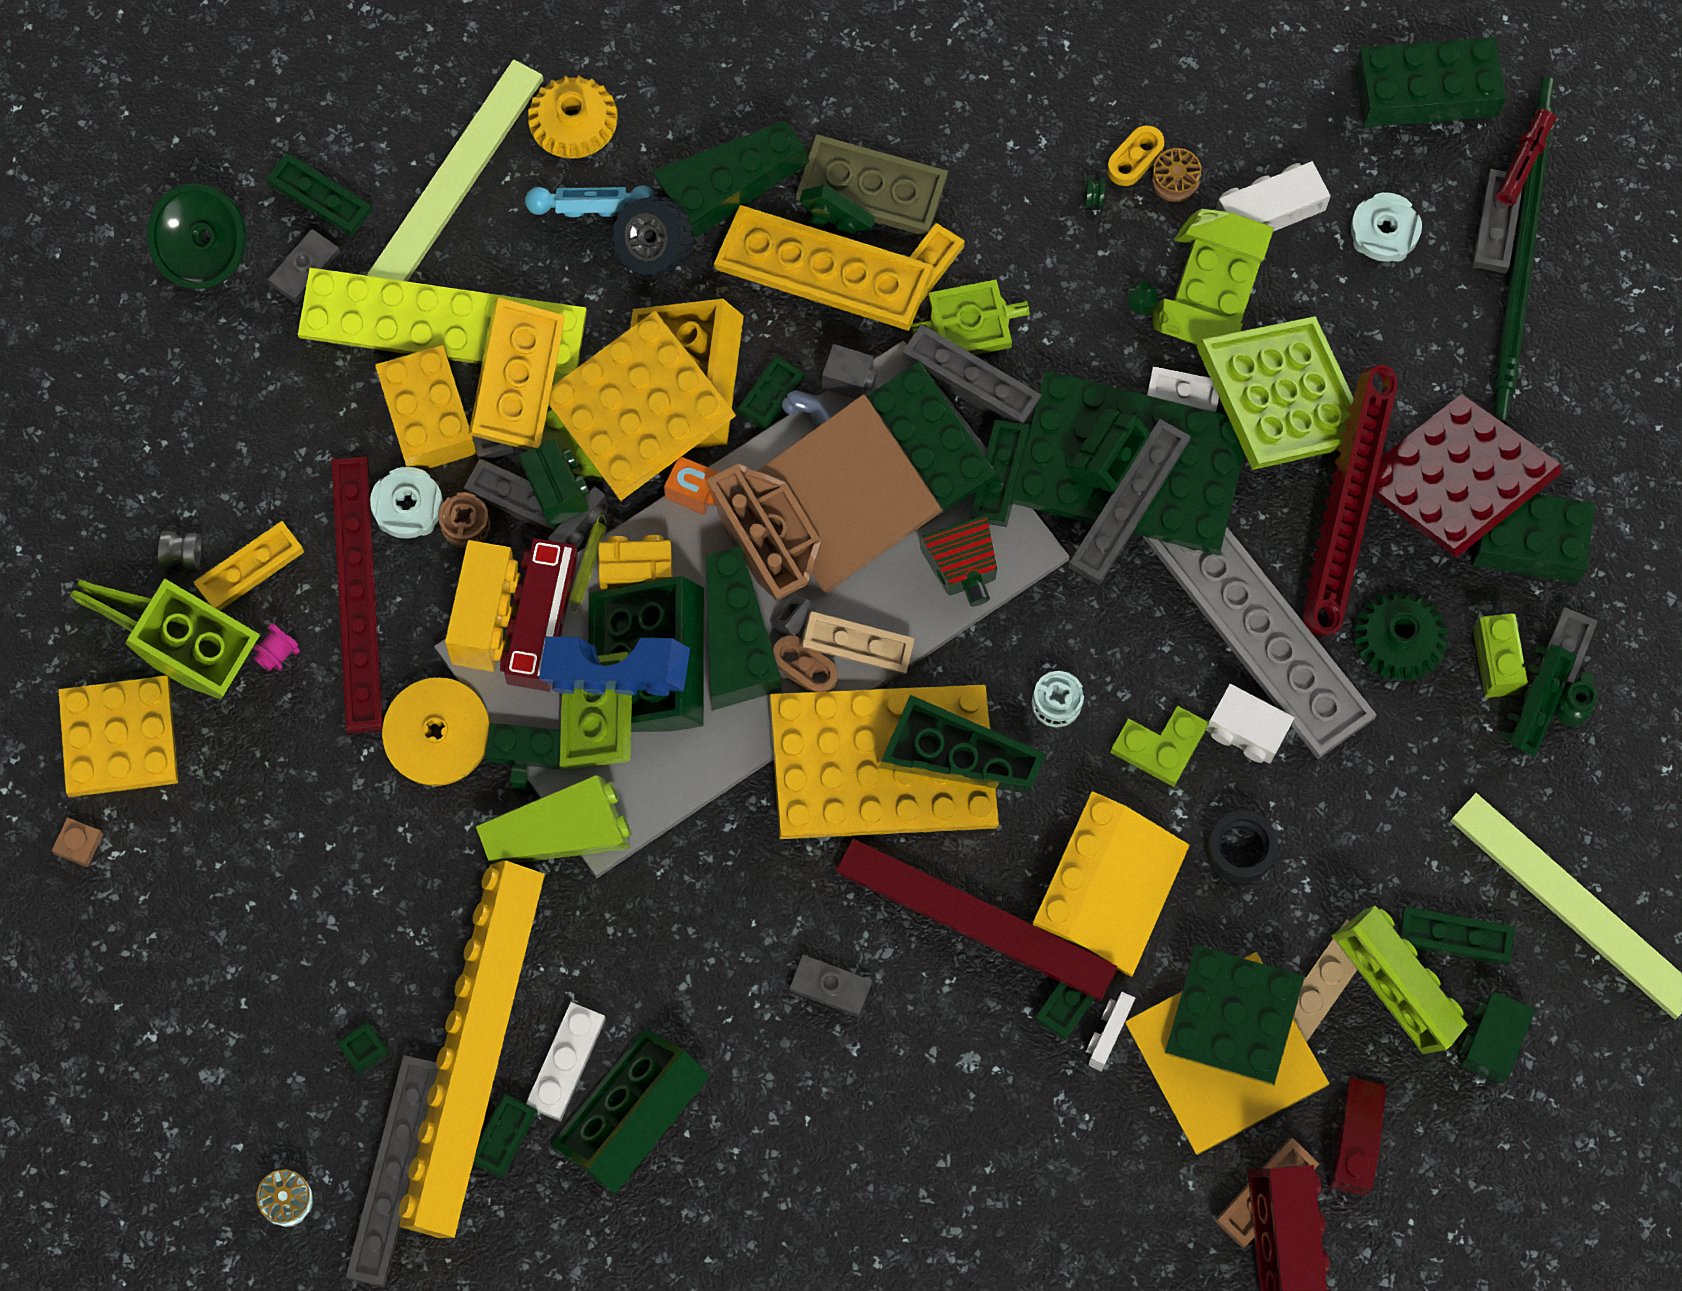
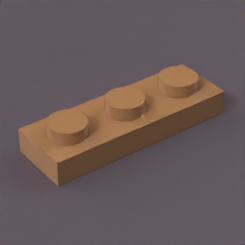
M1288 1138L1262 1168L1314 1165L1315 1170L1319 1163L1293 1138ZM1249 1183L1214 1220L1241 1247H1246L1254 1238Z

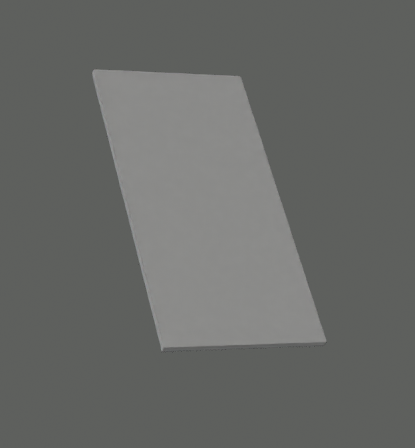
M904 340L873 360V369L878 370V374L872 391L914 365L902 357L903 350L907 346ZM935 382V384L937 385V387L939 388L947 402L950 404V406L952 407L960 421L963 423V425L965 426V428L967 429L975 443L978 445V447L986 457L987 448L984 446L981 440L977 437V435L974 433L971 427L967 424V422L964 420L961 414L957 411V409L954 407V405L951 403L948 397L944 394V392ZM866 389L865 395H868L872 391ZM828 390L817 396L831 417L856 400L855 398ZM799 410L797 414L786 416L708 468L720 473L738 463L746 466L747 469L757 471L798 442L801 437L817 428L808 413ZM975 492L901 540L828 593L822 590L811 573L808 585L776 601L757 583L749 568L748 572L772 649L775 643L782 637L792 636L780 635L771 626L773 621L792 598L808 599L817 608L814 611L816 613L915 638L908 665L909 669L1069 561L1070 556L1034 509L1013 504L1007 527L989 525L997 565L996 579L985 584L990 600L982 605L971 607L965 591L948 595L920 549L921 536L971 520L970 515L976 496ZM664 496L605 534L601 541L607 542V538L611 536H624L628 538V541H642V538L647 535L663 536L664 540H671L672 577L684 576L704 588V726L669 732H631L630 762L571 770L560 767V764L559 769L530 766L528 782L540 799L595 775L603 778L606 783L612 782L619 798V802L614 803L619 816H625L632 835L627 837L631 848L622 851L580 855L596 879L773 760L769 707L770 694L712 711L706 555L736 547L721 521L716 506L709 505L705 515L667 500ZM585 548L578 552V561L576 565L572 587L573 585H575L574 582L578 574L579 567H582L580 566V564L582 561V557H585L583 555ZM599 553L597 559H595L596 562H594L595 565L591 578L588 580L589 583L581 602L582 605L577 604L580 602L573 603L569 601L561 637H578L588 643L589 593L601 591L599 584ZM515 594L511 596L510 606L514 607V617L517 616L519 604H515ZM504 627L502 640H506V650L509 651L512 638L507 637L508 627ZM446 639L434 646L456 680L473 690L482 700L487 709L490 723L561 730L562 693L553 691L552 685L550 692L507 685L504 672H500V661L496 663L495 672L456 666L451 663L445 644ZM787 653L784 659L788 662H793L797 659V655ZM821 653L835 664L838 671L837 684L832 691L875 690L901 674ZM779 671L782 691L773 694L808 692ZM819 673L813 676V680L817 683H822L826 680V677Z

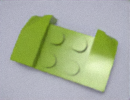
M1201 209L1193 213L1174 239L1178 242L1192 243L1174 300L1164 298L1153 308V329L1198 345L1202 339L1241 332L1243 325L1241 321L1260 263L1265 258L1274 227L1230 212Z

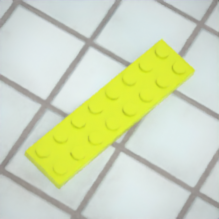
M309 268L298 336L301 339L405 354H413L443 345L448 360L482 365L494 301L499 297L565 315L555 372L569 374L579 364L587 309L585 307Z

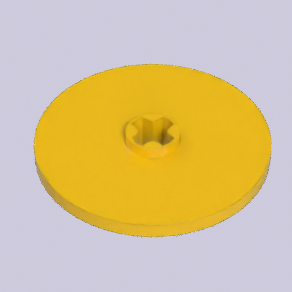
M440 677L424 679L405 688L389 706L382 728L384 749L393 766L408 779L429 786L451 784L466 777L482 761L486 754L490 718L479 696L461 682ZM433 724L439 727L445 726L441 730L443 736L440 739H436L434 736L428 737L432 733L430 727Z

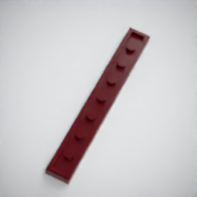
M367 456L331 459L347 734L382 731L383 708Z
M852 839L836 869L837 874L1099 1001H1102L1118 969V966L855 839Z

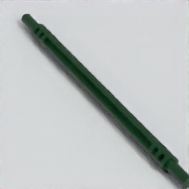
M1550 77L1541 78L1537 106L1533 108L1532 120L1538 109H1546L1554 113V110L1551 108L1554 79ZM1551 130L1545 140L1547 146L1544 152L1538 155L1522 187L1494 391L1497 392L1494 417L1505 425L1508 421L1511 394L1515 393Z

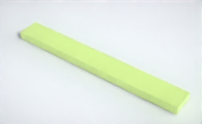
M513 59L367 276L406 282L410 279L543 82L542 74Z
M1475 793L1450 822L1676 1020L1682 1014V973L1481 796Z

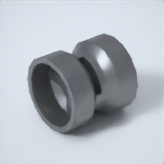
M162 531L158 545L159 565L162 567H173L181 562L185 568L197 569L201 558L200 534L187 533L182 538V536H178L175 532Z

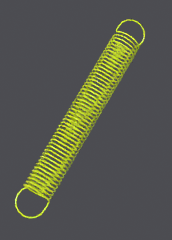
M594 525L589 536L591 539H588L589 542L584 551L585 557H582L580 564L582 567H579L574 582L575 585H573L572 591L574 592H571L569 597L571 599L569 600L570 602L577 600L576 602H580L577 604L581 605L589 583L588 580L591 578L590 574L593 572L595 559L598 557V541L601 542L606 532V529L597 528L598 526Z

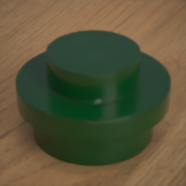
M1139 281L1137 285H1132L1129 289V306L1134 313L1138 312L1142 316L1150 315L1153 308L1157 305V292L1149 281Z

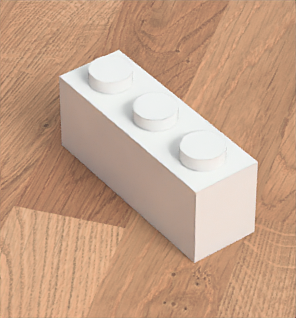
M1313 161L1304 165L1296 163L1287 167L1279 175L1271 178L1268 175L1255 180L1251 186L1241 190L1233 188L1226 191L1219 198L1216 210L1252 219L1274 227L1273 231L1326 211L1330 194Z

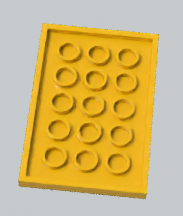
M986 685L770 694L769 707L779 839L997 829L999 820L996 788L878 768L910 695L990 729Z

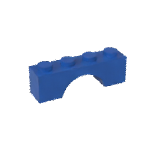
M546 636L539 679L552 685L553 691L564 694H573L574 689H583L587 693L603 695L605 690L608 689L615 690L616 693L623 695H637V690H647V693L652 695L668 696L669 691H684L690 648L673 638H640L634 650L624 660L613 665L602 666L597 656L596 647L578 637Z

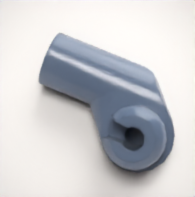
M795 390L789 392L787 398H784L782 401V408L787 414L795 415L799 410L806 412L817 427L831 418L820 399L814 395Z

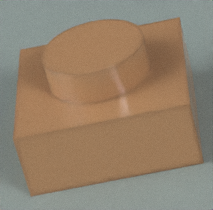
M67 818L52 848V852L57 856L88 867L103 837V833L98 829Z

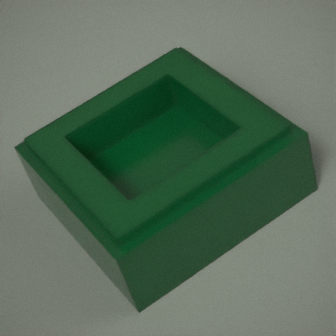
M368 1021L336 1042L358 1075L389 1054V1051Z

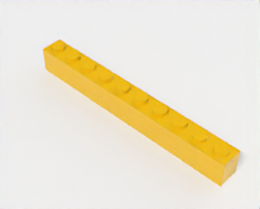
M506 860L491 864L484 873L482 879V888L484 889L482 900L477 905L473 914V923L475 924L473 935L467 942L464 950V959L466 960L464 971L455 985V995L457 998L454 1010L450 1012L445 1025L446 1032H448L445 1046L441 1048L437 1056L436 1067L438 1068L436 1081L430 1087L427 1095V1104L429 1105L427 1117L419 1128L418 1141L420 1144L417 1156L412 1160L408 1170V1177L411 1179L408 1192L402 1198L399 1206V1216L401 1217L399 1227L437 1238H455L545 876L544 873Z

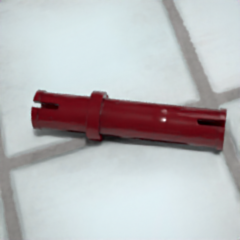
M1538 109L1534 114L1535 116L1528 131L1522 133L1518 141L1520 147L1509 166L1498 192L1495 194L1499 202L1509 206L1516 204L1517 198L1538 155L1543 153L1547 146L1545 140L1553 124L1556 122V116L1549 110Z

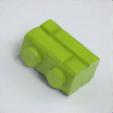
M1502 614L1480 617L1473 628V635L1484 697L1491 698L1520 694L1528 681L1526 670L1522 667L1524 659L1516 615Z

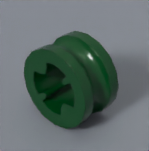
M1087 177L1085 208L1097 205L1098 209H1103L1105 178L1094 181L1092 177Z

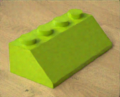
M1376 906L1364 909L1334 933L1332 938L1422 1054L1447 1050L1468 1025L1462 1018L1464 1015L1463 1010L1455 1000L1447 998L1439 988L1441 983L1438 977L1430 969H1424L1416 958L1418 954L1414 946L1408 940L1401 939L1393 929L1395 924L1389 914L1383 909H1378Z

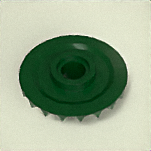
M1393 590L1384 595L1379 594L1364 606L1355 623L1354 642L1360 658L1373 672L1390 680L1411 681L1426 676L1440 663L1448 644V629L1444 625L1443 615L1437 612L1434 604L1425 601L1422 595L1415 596L1410 594L1409 591L1395 592ZM1394 628H1405L1410 633V638L1404 639L1399 637L1395 633Z

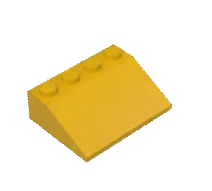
M724 299L633 309L630 328L653 311H656L732 409L744 316ZM730 421L694 448L727 445Z
M1092 791L1034 919L1033 925L1117 965V971L1132 977L1190 845L1127 806Z

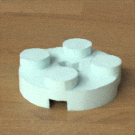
M1379 193L1374 195L1373 198L1365 202L1363 201L1356 208L1351 221V235L1354 239L1353 245L1355 249L1378 261H1402L1415 248L1421 235L1422 221L1419 214L1418 216L1416 215V212L1411 208L1412 204L1406 198L1394 193ZM1384 221H1389L1390 227L1395 229V231L1388 234L1383 233L1377 225H1382Z
M400 467L390 471V475L384 477L382 481L379 480L374 485L370 497L371 510L379 528L398 538H415L431 533L434 525L439 521L438 512L443 503L442 494L436 482L425 471L415 467ZM405 495H410L412 501L416 502L415 506L410 507L409 510H403L402 506L397 505L398 501H404Z

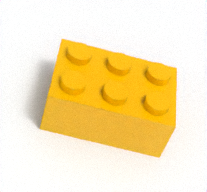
M443 345L375 365L406 467L426 470L477 454L473 437L468 435L469 425Z
M468 540L445 640L452 665L495 672L497 661H501L503 650H506V640H502L504 627H508L510 617L513 616L514 607L510 606L512 593L515 594L517 584L521 581V573L517 572L518 561L514 560L511 547Z

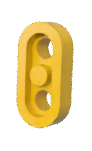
M1148 125L1138 127L1111 155L1107 172L1109 178L1115 184L1120 186L1133 185L1155 163L1164 148V136L1161 131ZM1148 144L1152 149L1144 150L1140 146ZM1125 167L1128 168L1130 172L1127 174H1123L1119 171V169Z

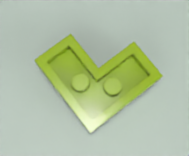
M1177 706L1160 736L1128 718L1110 753L1175 787L1205 733L1209 722Z

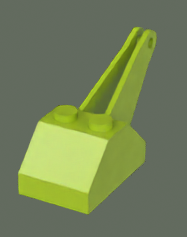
M165 578L152 599L91 584L83 580H79L76 584L79 589L99 600L142 615L138 622L86 594L75 590L70 594V597L79 604L104 615L131 631L125 644L153 668L185 687L220 700L260 636L257 632Z

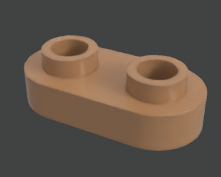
M785 636L775 643L773 653L779 671L808 692H829L835 688L838 671L830 659L820 652L801 648L802 639L797 636ZM787 653H794L797 655V659L793 662H788L784 659V656ZM820 673L826 677V680L822 683H817L813 680V676Z

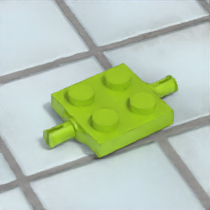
M997 280L928 293V300L931 309V320L912 323L911 332L912 336H914L922 324L973 355L1012 348V339L1008 327L1009 320L1029 316V306L1027 301L1007 305L1000 295Z

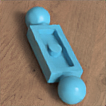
M638 186L631 193H626V187L557 188L556 194H550L545 188L535 187L527 193L525 204L527 209L536 215L545 214L551 208H555L556 213H564L568 217H579L584 215V213H598L601 216L611 217L618 215L621 210L625 209V205L642 198L654 197L656 194L648 186Z

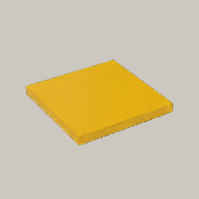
M1257 952L1244 958L1263 964ZM1182 991L1125 1021L1196 1155L1329 1086L1326 1076L1294 1019L1275 1086L1165 1054Z

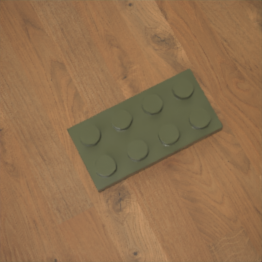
M816 134L809 155L810 162L806 164L796 193V200H800L802 190L826 184L874 215V222L923 236L928 234L932 228L948 178L947 170Z

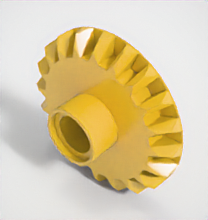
M564 75L562 79L557 81L552 79L549 85L544 88L540 87L536 97H532V104L530 109H528L529 128L535 141L547 152L558 157L570 159L586 157L602 149L612 138L618 120L617 108L613 97L606 91L604 85H598L592 78L590 80L583 79L580 75L576 78H568ZM569 110L579 111L578 114L573 116L565 114Z

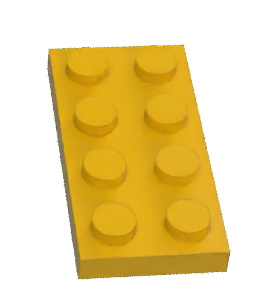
M499 297L494 301L468 435L525 450L539 448L544 431L565 315Z

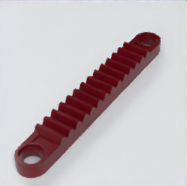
M1381 364L1368 367L1361 372L1353 403L1347 409L1350 412V416L1344 421L1347 430L1341 434L1344 443L1338 447L1341 455L1335 460V464L1338 466L1337 470L1332 473V478L1335 481L1328 489L1332 494L1325 502L1328 505V510L1322 515L1325 523L1319 528L1322 536L1316 540V545L1319 546V549L1313 554L1316 562L1310 567L1309 571L1313 574L1306 583L1309 586V591L1303 613V621L1310 632L1316 636L1334 634L1343 623L1397 390L1396 374L1387 365ZM1375 374H1378L1383 381V389L1380 393L1373 387L1372 382ZM1321 608L1326 610L1329 617L1325 627L1319 624L1317 618Z

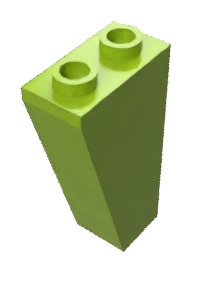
M598 775L476 826L487 858L493 863L505 860L519 863L622 851L631 848L627 838L632 835L630 826L624 815H618L614 804L619 802L617 792L611 781L606 783Z

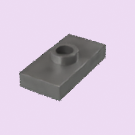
M311 229L268 279L269 285L297 304L305 295L309 268L326 270L340 254L339 247Z
M803 955L790 986V992L859 1017L872 985V980Z

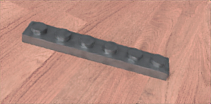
M403 1055L346 1278L349 1280L385 1287L400 1230L399 1223L401 1217L399 1216V1206L402 1198L408 1192L411 1180L408 1177V1170L412 1160L417 1156L420 1144L418 1141V1131L422 1122L426 1120L429 1109L427 1095L430 1087L435 1083L438 1073L436 1062Z

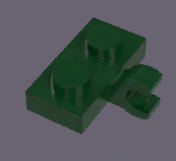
M826 184L802 190L799 203L806 206V210L813 214L810 220L802 223L803 225L821 230L827 222H831L838 231L849 235L872 229L874 215Z
M490 723L485 755L486 762L513 764L510 778L512 789L526 791L530 766L559 769L561 730Z

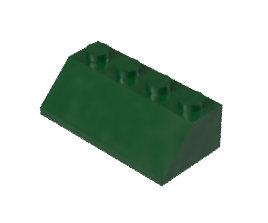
M644 1029L550 1146L596 1183L615 1194L628 1181L630 1175L644 1157L652 1151L656 1142L669 1126L677 1120L678 1115L689 1101L699 1093L702 1085L710 1075L685 1050Z

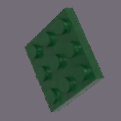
M1196 945L1165 1054L1275 1086L1305 976Z

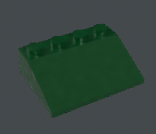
M677 576L589 593L588 643L596 647L597 656L621 652L630 654L640 638H673L690 648L684 691H669L668 696H656L647 693V690H637V695H632L631 732H669L704 726V588L684 576Z

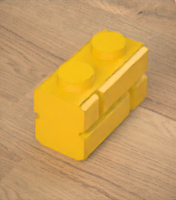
M647 535L642 538V541H628V538L624 536H611L607 538V542L598 543L599 584L601 591L672 578L671 540H664L663 536Z

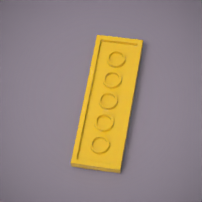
M742 205L737 210L714 262L715 270L908 331L934 273L932 264Z

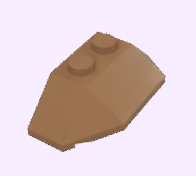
M738 463L706 479L721 521L735 546H741L745 562L757 583L776 601L808 585L820 549L821 540L788 484L764 473L747 469L746 466Z

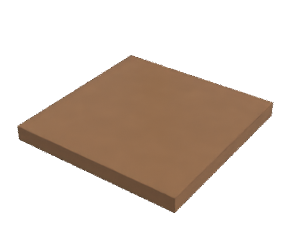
M865 394L757 470V472L772 476L788 484L819 536L821 545L812 574L825 593L833 590L944 511Z

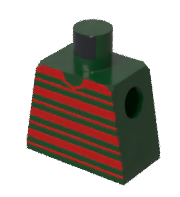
M986 515L921 536L920 549L948 595L965 591L971 607L982 605L990 600L985 584L996 579L997 565Z

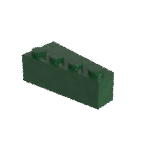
M785 120L652 171L665 196L671 199V202L679 204L681 210L686 212L689 217L687 218L689 224L692 225L693 229L691 233L696 239L735 213L740 205H747L810 161L804 145Z
M741 546L706 555L710 687L713 711L780 692L782 688L781 675Z
M910 695L878 768L1027 794L1032 788L1046 754Z

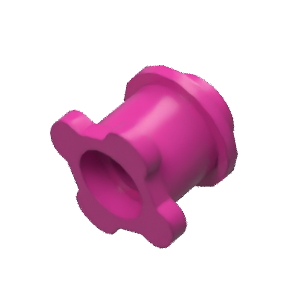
M271 623L267 627L270 630L269 635L260 645L255 644L253 646L256 652L253 658L268 671H271L272 668L280 671L283 668L282 662L289 654L297 655L300 650L297 648L298 644L294 639Z

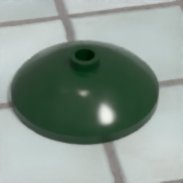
M185 184L170 190L157 202L149 218L147 241L155 265L167 279L185 288L206 289L223 283L236 271L245 252L246 229L238 207L224 192L205 184ZM206 230L209 231L211 236L208 242L204 239Z

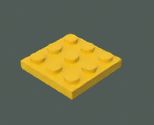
M168 676L59 689L65 786L68 797L178 783L171 686Z

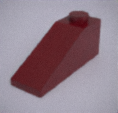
M1349 1078L1328 1188L1366 1196L1373 1189L1380 1150L1386 1085Z

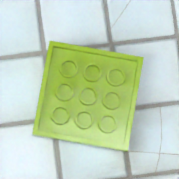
M1316 316L1202 339L1196 346L1252 470L1338 451V447L1344 443L1341 434L1347 430L1344 421L1350 416V412L1347 409L1353 403L1354 398Z

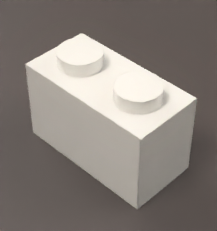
M1229 684L1209 721L1206 731L1212 733V738L1217 742L1227 746L1233 744L1244 750L1243 753L1251 760L1259 763L1265 761L1271 764L1295 717Z

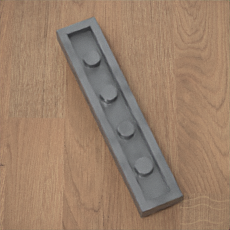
M1159 419L1115 493L1112 494L1073 556L1068 568L1098 585L1102 583L1190 442V435Z

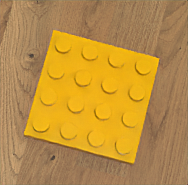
M653 311L554 384L549 399L551 409L620 501L736 416L656 311Z

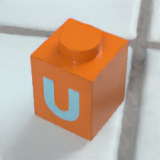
M680 457L677 459L664 486L665 498L705 515L709 505L715 506L706 479L718 474V472Z

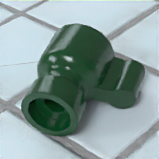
M1583 672L1575 683L1563 690L1554 711L1555 716L1562 724L1570 727L1580 726L1585 723L1593 712L1594 704L1597 700V692L1592 685L1595 680L1592 673Z

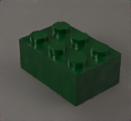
M1536 493L1475 542L1472 566L1578 584L1588 567L1595 503Z

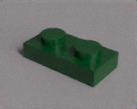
M1060 982L1036 1016L1035 1021L1066 1041L1095 999Z

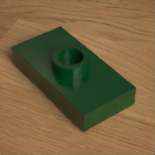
M775 355L737 408V414L765 431L783 409V399L787 398L789 392L795 391L804 380L805 372Z
M504 1093L479 1139L473 1165L503 1179L538 1110Z

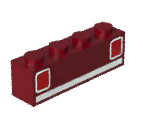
M533 538L531 550L525 549L522 561V570L526 571L524 583L518 582L515 592V604H519L516 617H510L507 637L512 638L509 651L503 650L500 661V672H504L507 685L550 692L551 685L539 679L546 636H562L578 561L576 545Z

